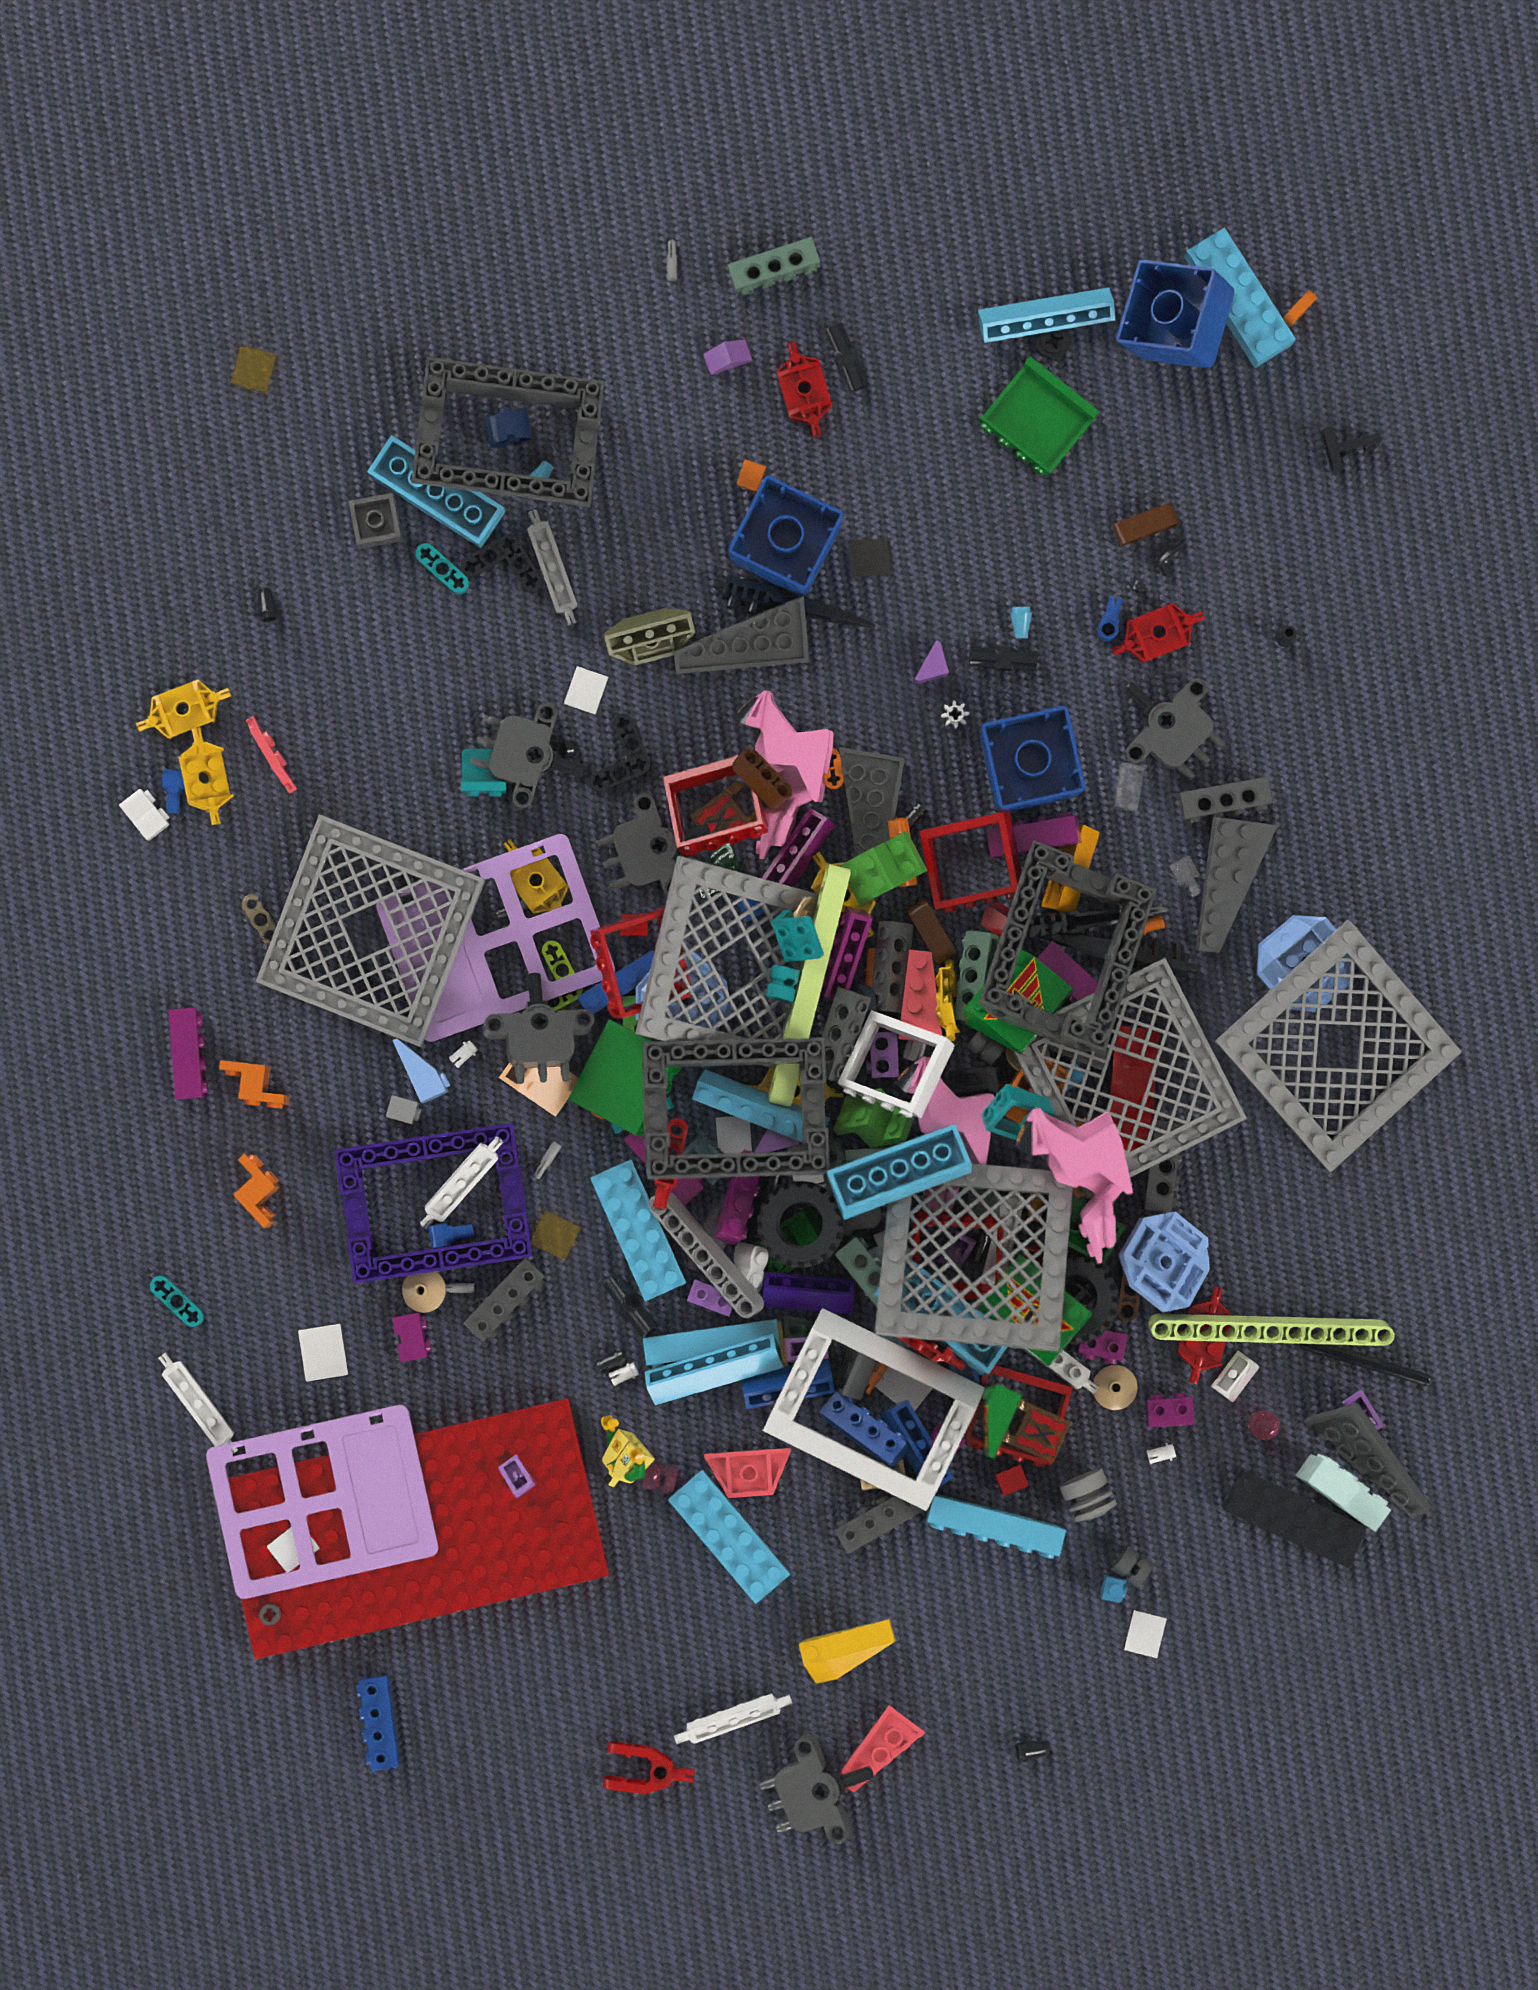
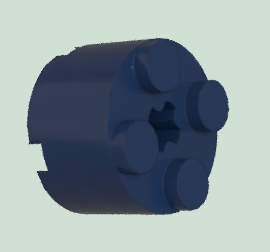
M508 407L500 409L499 414L490 413L483 415L490 448H504L509 444H514L515 446L532 440L527 408H519L512 411V408Z

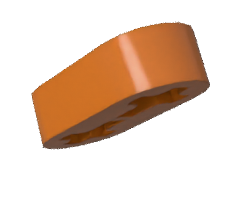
M1308 290L1283 317L1289 328L1318 298L1311 290Z
M833 748L832 755H836L837 759L833 760L834 767L829 766L828 775L823 772V779L828 789L837 790L842 786L844 777L840 754L837 749ZM831 770L835 771L836 777H840L835 786H832V782L827 781V779L831 778Z

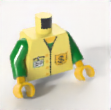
M612 1415L603 1417L601 1424L607 1430L609 1439L607 1450L602 1458V1462L609 1469V1472L603 1480L608 1485L615 1487L619 1480L633 1483L635 1480L644 1477L645 1469L655 1458L634 1433L618 1429L619 1421L613 1419Z

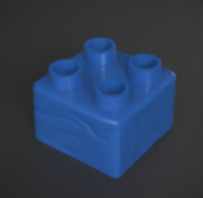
M1140 260L1118 329L1117 342L1143 360L1209 368L1214 364L1218 354L1223 331L1234 298V288L1213 268Z
M767 475L763 479L748 512L729 546L730 560L737 566L794 594L806 595L840 531L843 513L839 509Z
M1054 707L1007 719L1003 718L997 721L986 722L982 725L980 742L994 805L998 812H1013L1071 799L1085 790V781L1067 707Z

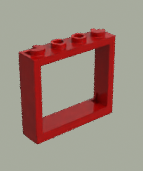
M738 756L663 777L676 845L682 856H694L704 850H715L722 845L737 844L743 839L758 838L762 834L768 833L762 799L751 789L757 821L686 841L677 792L737 775L733 770L732 763Z
M999 812L919 831L935 910H943V913L954 912L957 906L963 905L964 909L976 907L977 902L980 901L989 904L998 902V897L1005 896L1006 899L1014 898L1022 871L1010 812ZM999 824L1011 886L945 901L932 839Z
M665 908L590 930V943L597 955L596 965L602 974V988L607 994L609 1001L607 1007L613 1018L622 1019L640 1013L643 1001L623 1007L604 934L656 918L660 930ZM685 958L678 961L682 971H685L687 969ZM676 969V971H675L674 977H676L677 975H679L677 969ZM688 973L687 975H685V977L687 978L689 984L691 985V981H690V977H689V973ZM682 979L673 983L677 994L686 989ZM670 992L669 1000L674 997L672 992ZM688 992L682 997H680V999L691 997V995Z
M925 1210L914 1214V1217L920 1224L930 1217ZM942 1212L936 1216L943 1226L952 1219L947 1212ZM965 1213L958 1219L965 1228L975 1221L969 1213ZM991 1214L981 1221L987 1229L992 1228L998 1223ZM933 1220L926 1224L927 1226H937ZM913 1222V1229H914V1228L917 1227V1225ZM954 1222V1223L951 1224L949 1227H959V1226L957 1225L956 1222ZM977 1224V1225H975L973 1228H981V1227ZM1001 1226L997 1228L998 1242L1004 1238V1229ZM920 1230L912 1235V1239L918 1246L920 1245ZM996 1245V1264L1003 1260V1252ZM916 1252L912 1256V1261L918 1265L919 1252ZM995 1270L994 1286L1002 1277L997 1270ZM955 1282L952 1285L959 1294L969 1287L966 1282ZM979 1283L975 1287L982 1296L992 1289L987 1283ZM972 1290L963 1296V1299H979Z
M994 1365L990 1371L991 1374L1061 1393L1055 1421H1064L1073 1387ZM989 1374L980 1376L978 1384L985 1387ZM980 1399L966 1429L967 1446L978 1450L980 1446H983V1438L972 1436L982 1399ZM1052 1429V1431H1054L1055 1436L1060 1435V1431ZM1051 1443V1446L1047 1445V1448L1056 1449V1444ZM1000 1444L996 1453L999 1456L1002 1455V1452L1011 1454L1010 1459L1023 1462L1024 1458L1032 1460L1031 1465L1045 1468V1465L1051 1466L1053 1460L1049 1455L1042 1456L1004 1444Z

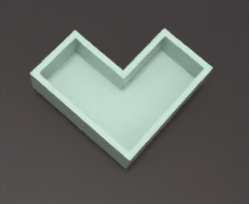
M1319 1453L1317 1456L1310 1454L1295 1476L1368 1529L1376 1532L1391 1511L1386 1506L1388 1502L1374 1493L1371 1496L1368 1493L1370 1490L1368 1487L1358 1482V1478L1350 1472L1339 1468L1340 1465L1332 1459Z

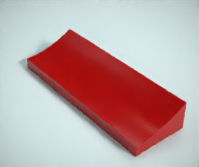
M1120 1026L1119 1028L1120 1032L1130 1035L1132 1027ZM1136 1027L1134 1037L1145 1040L1148 1029ZM1152 1030L1149 1042L1158 1045L1159 1032ZM1117 1035L1114 1046L1125 1050L1128 1038ZM1132 1040L1129 1052L1140 1055L1143 1044ZM1147 1045L1144 1057L1155 1060L1158 1049ZM1112 1050L1109 1095L1141 1105L1154 1064ZM1152 1081L1149 1092L1155 1093V1081ZM1148 1096L1145 1107L1153 1110L1154 1097ZM1113 1100L1110 1112L1121 1115L1124 1104ZM1128 1105L1125 1117L1136 1120L1139 1109ZM1143 1111L1140 1122L1151 1126L1153 1114ZM1112 1117L1113 1123L1117 1127L1120 1119ZM1123 1120L1120 1132L1132 1135L1135 1124ZM1138 1125L1135 1137L1146 1141L1150 1129ZM1120 1136L1123 1150H1127L1130 1139ZM1133 1141L1131 1151L1145 1144Z

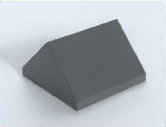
M848 1347L833 1381L834 1389L843 1396L861 1400L877 1360Z

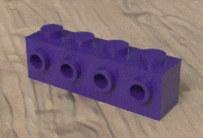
M765 1272L763 1288L764 1307L819 1312L823 1308L831 1313L852 1314L855 1280Z

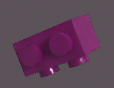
M1106 1330L1101 1337H1096L1087 1343L1080 1342L1077 1346L1076 1352L1082 1353L1081 1358L1094 1360L1095 1356L1104 1357L1103 1362L1116 1364L1117 1360L1123 1361L1127 1334Z
M1173 1393V1398H1164V1394H1152L1151 1399H1145L1148 1427L1194 1425L1193 1398L1187 1397V1393Z

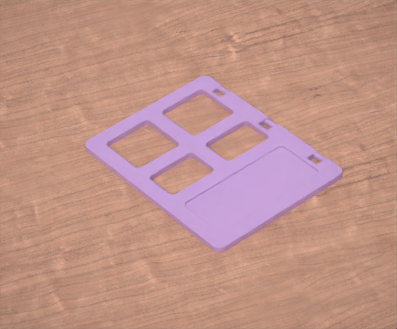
M557 834L461 869L466 872L478 869L482 878H493L495 880L510 924L505 928L479 936L476 933L472 919H470L425 1040L433 1042L483 1024L491 1014L514 1013L526 1008V1003L530 1001L529 990L506 999L499 997L485 958L487 950L512 941L518 943L528 973H540L543 1001L603 980L601 971L595 965L592 968L553 982L549 981L533 939V935L537 932L579 918L583 924L595 960L597 958L595 949L590 943V930L599 928L600 924L567 836ZM544 846L546 853L533 857L531 850ZM556 855L559 858L570 888L573 902L541 915L526 918L510 872L516 868ZM428 881L432 892L442 888V886ZM424 883L413 887L418 898L429 894ZM408 889L399 893V895L403 897L411 894V891ZM448 889L453 899L455 891ZM445 890L434 895L438 906L449 902ZM395 895L385 899L389 911L400 907ZM431 897L420 901L424 913L435 908ZM379 902L376 904V908L389 944L393 945L398 940L383 905ZM416 903L405 908L410 919L421 915ZM450 905L443 909H440L444 920L447 916ZM402 910L391 914L395 925L406 921ZM437 911L426 916L430 927L441 923ZM423 918L412 922L416 934L427 929ZM408 924L397 929L402 940L413 936ZM442 926L435 930H432L436 941L439 937ZM429 932L418 937L422 948L433 944ZM415 939L404 943L408 955L419 950ZM400 945L391 949L395 961L405 957ZM434 947L427 951H424L428 959V962L431 958ZM421 953L410 958L414 969L425 965ZM611 958L613 970H614V973H615V966H614L613 960H612V958ZM407 960L397 964L400 975L411 971ZM426 968L419 972H416L420 980V983L422 981ZM413 974L402 979L406 990L417 986ZM418 989L408 993L412 1001V1004L414 1002Z
M395 1405L219 1445L207 1451L206 1458L235 1592L242 1599L431 1557L438 1551L437 1537L410 1415L407 1407L404 1405ZM382 1414L384 1422L371 1425L369 1417ZM314 1431L315 1438L302 1441V1432ZM325 1441L328 1447L336 1490L304 1498L300 1491L292 1449L306 1444ZM245 1446V1454L233 1455L232 1448ZM274 1453L278 1463L285 1502L237 1513L233 1504L226 1464L240 1459ZM340 1508L351 1557L319 1565L316 1563L307 1515ZM285 1519L289 1520L299 1559V1570L257 1580L250 1579L240 1531Z

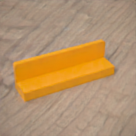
M1079 824L1082 843L1061 846L1059 850L1075 856L1073 863L1089 869L1100 833L1086 825ZM1049 879L1041 907L1060 912L1076 910L1081 892Z

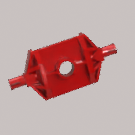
M792 342V347L791 343H788L786 345L790 359L776 371L789 414V420L810 425L813 438H816L817 434L818 437L822 436L819 420L832 409L821 364L817 358L801 356L798 353L796 342ZM803 382L808 383L811 387V390L806 394L798 390L799 384Z
M1171 603L1127 621L1125 640L1123 643L1111 647V650L1114 651V656L1129 651L1144 664L1151 659L1188 646L1190 644L1191 626L1194 623L1205 620L1202 611L1193 615H1187L1174 603ZM1156 626L1162 627L1165 630L1164 637H1155L1153 635V628Z
M1214 1286L1211 1299L1192 1304L1188 1310V1314L1233 1316L1220 1304L1223 1288ZM1208 1324L1202 1325V1326L1200 1327V1330H1201V1329H1204V1328L1208 1329V1328H1209V1325H1208ZM1230 1325L1224 1326L1222 1332H1228ZM1180 1340L1177 1354L1192 1369L1188 1382L1198 1384L1202 1370L1222 1366L1223 1363L1220 1362L1226 1342Z
M894 1336L927 1357L931 1362L952 1364L960 1371L966 1364L956 1357L949 1347L944 1349L929 1340L926 1342L919 1338Z

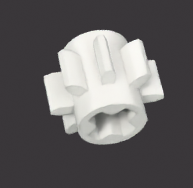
M953 700L951 707L944 705L947 713L941 714V718L947 719L945 726L953 724L954 728L957 729L958 723L966 724L963 716H968L969 712L963 711L964 703L958 706L955 700ZM953 710H956L957 714H961L957 720H954L953 716H949Z

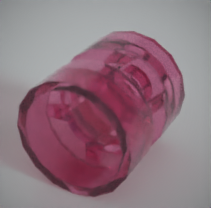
M1263 1409L1256 1410L1247 1419L1248 1431L1258 1439L1270 1440L1279 1432V1420L1272 1412Z
M653 1461L646 1468L642 1488L649 1490L659 1488L663 1493L673 1494L679 1466L672 1464L662 1466L660 1462ZM660 1474L666 1476V1480H660Z

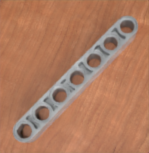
M670 1191L667 1209H659L653 1207L655 1195L651 1197L648 1203L650 1211L734 1310L743 1318H749L761 1311L764 1307L761 1295L679 1199Z

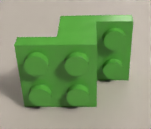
M907 831L840 865V867L851 870L848 884L859 906L927 871Z
M881 1088L873 1089L883 1094H886ZM847 1094L833 1130L838 1135L855 1132L870 1148L906 1142L915 1116L912 1115L911 1118H907L901 1115L897 1109H894L892 1112L881 1107V1103L875 1101L874 1104H870L862 1100L860 1095L856 1094V1097H852Z

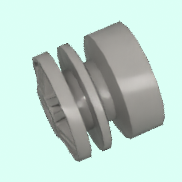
M1102 1468L1081 1474L1059 1486L1065 1500H1076V1503L1069 1507L1070 1512L1080 1510L1072 1516L1074 1522L1097 1518L1117 1505L1115 1498L1105 1500V1498L1113 1494L1112 1490H1100L1101 1487L1108 1483Z

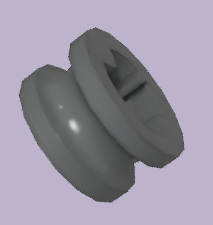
M275 1604L265 1605L260 1610V1620L266 1625L275 1624L281 1617L280 1608ZM268 1608H271L272 1612L274 1610L276 1612L272 1621L268 1620L269 1617L265 1618L264 1616L268 1612Z

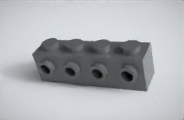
M524 1258L463 1324L482 1342L486 1339L491 1341L499 1333L496 1328L501 1323L506 1325L514 1317L512 1311L517 1306L522 1308L530 1300L527 1295L532 1290L537 1292L545 1284V1281L542 1279L546 1275L529 1259Z
M886 1494L875 1501V1506L871 1508L865 1506L856 1511L857 1516L849 1520L846 1517L836 1523L838 1527L834 1528V1531L847 1554L924 1510L895 1495L888 1497Z

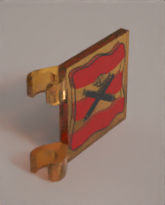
M739 781L734 782L726 790L690 815L697 826L707 824L710 834L757 821L756 812L746 818L732 798L733 795L743 789ZM725 845L719 846V848L715 849V851L717 852Z
M1020 1400L1017 1408L1026 1413L1016 1436L1005 1433L1002 1441L1054 1463L1071 1421Z

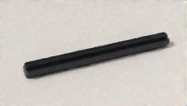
M1300 1344L1299 1347L1305 1351L1423 1386H1428L1430 1381L1429 1374L1328 1344Z

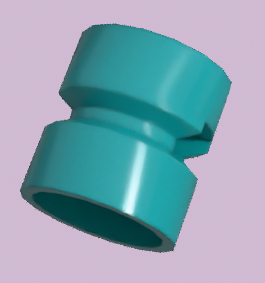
M772 965L770 974L772 983L768 984L765 996L781 1002L794 1003L796 995L794 986L798 985L801 972L784 966Z

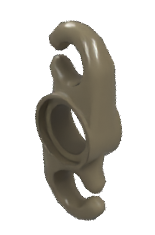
M255 894L245 896L242 900V909L252 926L259 932V936L264 938L267 931L274 933L276 924L270 914L263 908L262 902L258 901L253 909L247 906L249 900L257 901L258 896ZM259 913L267 916V923L264 926H257L254 922L255 916ZM264 939L263 942L269 946L271 940Z

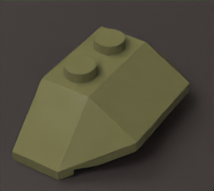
M663 608L622 619L603 635L609 656L636 666L673 656L674 650L685 646L690 637L695 634V629L690 611Z

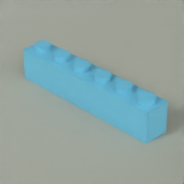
M1108 287L978 310L979 325L984 343L1114 321V300Z
M704 1070L697 1082L692 1097L693 1100L802 1142L801 1106L792 1103L791 1107L770 1103L768 1102V1093L709 1070ZM825 1116V1127H826V1128H827L828 1123H829V1120H830V1118L827 1117V1116Z
M777 1319L643 1338L646 1366L651 1365L652 1369L665 1366V1363L679 1362L769 1334H774L780 1346Z
M769 1334L645 1371L646 1387L654 1404L658 1405L783 1368L782 1353L774 1334Z

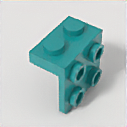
M464 749L462 751L461 792L466 794V797H479V794H488L489 797H502V794H507L506 782L497 781L489 775L488 770L470 764L472 757L489 761L492 749Z
M790 909L782 911L771 921L785 962L820 959L824 955L810 916L794 917Z

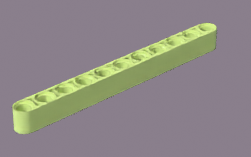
M828 864L826 867L813 917V923L824 955L820 959L802 960L801 974L798 985L795 988L796 995L794 1003L790 1007L783 1039L809 1038L851 870L832 864ZM776 1064L768 1094V1102L791 1107L800 1075L799 1064Z
M1154 1314L1148 1321V1327L1153 1336L1160 1340L1386 1346L1394 1340V1332L1388 1323L1384 1320ZM1165 1323L1163 1329L1155 1330L1157 1324ZM1187 1324L1183 1331L1177 1330L1179 1325ZM1202 1325H1209L1206 1331H1199ZM1232 1325L1228 1332H1222L1224 1326ZM1247 1326H1254L1251 1332H1244ZM1276 1326L1274 1332L1266 1333L1269 1327ZM1292 1327H1298L1294 1334H1289V1330ZM1320 1327V1331L1317 1334H1311L1314 1328ZM1342 1328L1340 1334L1333 1335L1335 1329ZM1363 1328V1334L1356 1336V1331ZM1386 1329V1333L1383 1336H1377L1380 1330Z

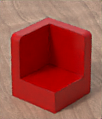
M1001 903L987 905L981 925L1001 937L1010 908Z
M644 913L622 914L621 921ZM648 921L621 929L620 936L648 937Z
M1019 1463L994 1473L1004 1496L1028 1486L1027 1479Z

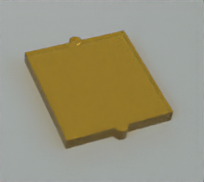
M241 346L231 384L246 387L247 390L254 389L267 393L277 355L263 352L260 348L252 349Z
M545 1210L539 1225L535 1226L536 1231L531 1239V1245L565 1261L571 1247L575 1246L574 1241L581 1227Z
M779 1321L777 1322L782 1362L783 1366H787L782 1322Z

